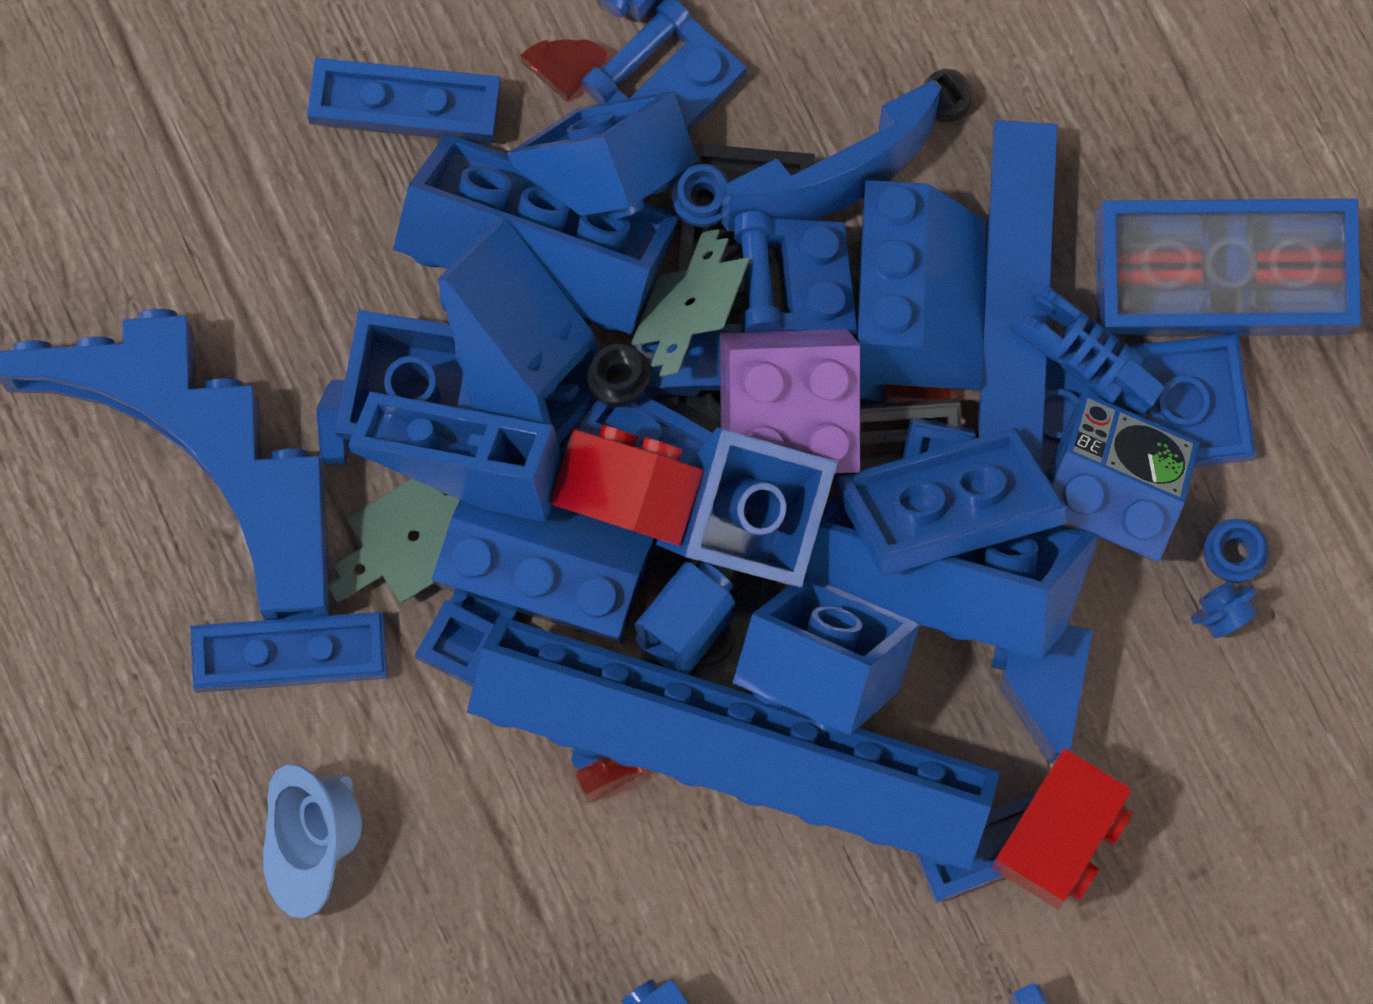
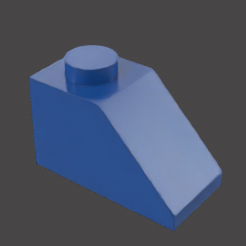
M1068 625L1066 631L1042 659L1017 657L1007 653L1004 648L994 647L991 668L1002 670L999 689L1050 764L1056 762L1064 748L1069 751L1071 750L1093 633L1091 629Z

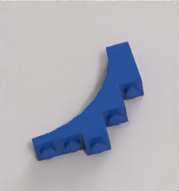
M149 309L140 312L139 318L122 319L123 344H115V340L107 337H86L79 339L77 346L52 348V344L46 341L27 340L15 343L13 350L0 351V382L7 392L59 394L105 405L149 425L185 451L220 488L238 518L253 561L259 611L264 620L330 616L325 470L319 456L309 457V452L303 449H280L270 453L271 459H261L260 406L253 387L243 386V382L237 379L220 378L205 382V388L196 389L194 331L186 316H177V312L170 309Z

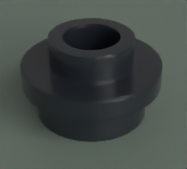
M613 344L604 347L595 355L588 368L587 381L593 396L599 402L611 407H625L639 401L647 393L652 381V371L647 358L640 351L628 345ZM626 373L631 375L628 380L622 383H610L612 378L618 374Z

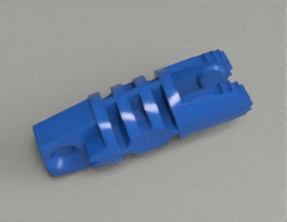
M1039 281L1031 292V301L1065 329L1058 335L1026 312L1016 313L1008 327L1053 362L1059 363L1061 368L1082 384L1089 386L1090 390L1110 404L1117 398L1139 414L1150 409L1165 387L1140 366L1143 358L1128 345L1122 344L1116 336L1099 323L1089 319L1086 313L1049 285Z

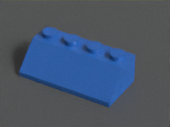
M446 133L408 185L393 250L411 256L421 265L448 269L498 219H506L581 317L589 319L592 324L599 328L612 331L621 330L631 334L645 310L680 217L676 213L645 202L644 208L640 211L619 219H609L607 212L580 216L514 168L507 154Z
M835 495L825 505L806 575L920 625L944 631L946 635L954 639H972L1004 648L1007 653L1017 657L1042 659L1067 629L1096 547L1097 534L1060 525L882 576L839 498Z

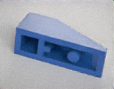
M371 391L348 444L351 452L478 508L546 522L552 504H549L563 461L553 425Z

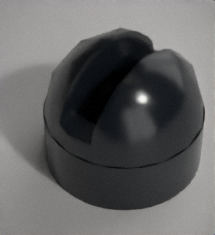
M943 68L932 73L924 84L934 80L941 88L935 120L947 123L960 119L967 112L971 101L972 92L968 80L963 74L954 69ZM946 82L960 101L953 104L951 98L939 83Z

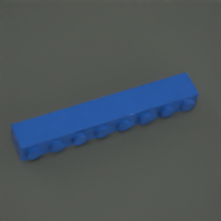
M498 616L482 647L467 713L486 718L492 724L500 727L518 728L549 738L560 746L578 747L610 757L615 762L624 766H639L673 777L684 785L709 788L734 796L748 805L766 806L798 816L806 823L812 825H827L861 836L866 841L875 845H890L925 856L931 862L939 865H954L967 870H971L1000 775L998 771L860 728L851 735L843 732H829L817 727L810 717L788 707L768 705L759 701L754 695Z

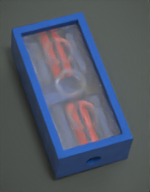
M1358 198L1104 200L1095 212L1097 323L1116 337H1188L1238 334V336L1348 335L1361 325Z

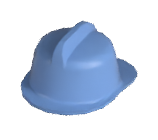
M286 764L275 771L269 783L268 817L263 849V872L268 891L276 905L290 917L304 919L318 913L328 900L334 880L335 864L351 853L361 838L362 819L359 806L353 795V782L349 776L340 773L326 776L315 775L302 765Z

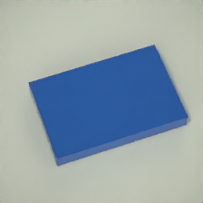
M1017 428L835 478L836 495L882 576L1066 524V506Z

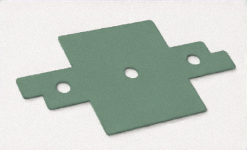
M719 229L701 234L688 270L659 275L656 279L631 344L636 346L660 341L651 363L652 367L663 365L660 376L673 375L679 372L694 334L720 330L725 327L749 263V258L720 263L729 239L717 240L720 233ZM713 252L710 258L703 259L706 253ZM695 298L694 303L689 306L685 305L689 299ZM677 345L675 351L667 353L671 346Z
M410 479L350 516L347 521L364 547L334 565L341 578L329 584L328 588L336 601L341 602L382 576L400 603L405 602L434 584L431 579L452 515L460 499L449 494L444 496L442 491L417 480ZM417 531L420 537L416 541H410L408 539L409 533ZM359 564L365 566V572L361 575L354 573L355 566Z

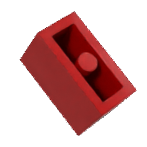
M602 425L599 437L573 429L549 504L680 546L704 470L679 462L683 449L645 437L641 449H638L636 447L639 436L613 427Z
M1064 748L991 869L1058 910L1068 895L1080 902L1100 869L1089 862L1100 842L1104 840L1114 846L1134 813L1123 806L1133 789Z

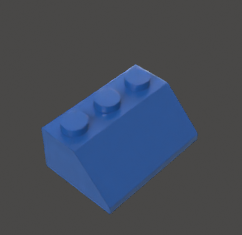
M866 180L861 222L856 341L860 345V383L981 390L987 221L930 184Z
M460 500L452 515L431 580L440 588L622 644L656 538L552 505L546 522L486 511Z

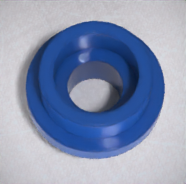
M699 164L687 168L677 176L672 186L671 199L675 212L683 221L697 227H709L720 223L722 220L724 185L731 182L730 178L724 171L712 165ZM705 189L712 192L715 199L707 206H699L692 201L691 197L694 192Z
M1229 519L1217 524L1210 531L1204 543L1203 553L1209 570L1216 577L1226 582L1243 583L1255 578L1262 571L1268 559L1269 549L1264 534L1257 526L1246 520ZM1232 542L1242 545L1246 551V559L1242 562L1230 561L1225 556L1224 546Z

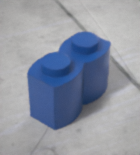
M685 562L635 623L634 626L638 632L635 637L636 642L642 650L665 668L689 675L734 619L731 609L735 606V601L729 594L733 584L720 571L706 562H702L698 568L692 563Z

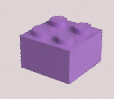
M848 329L720 333L721 429L837 461L835 473L860 472V345Z

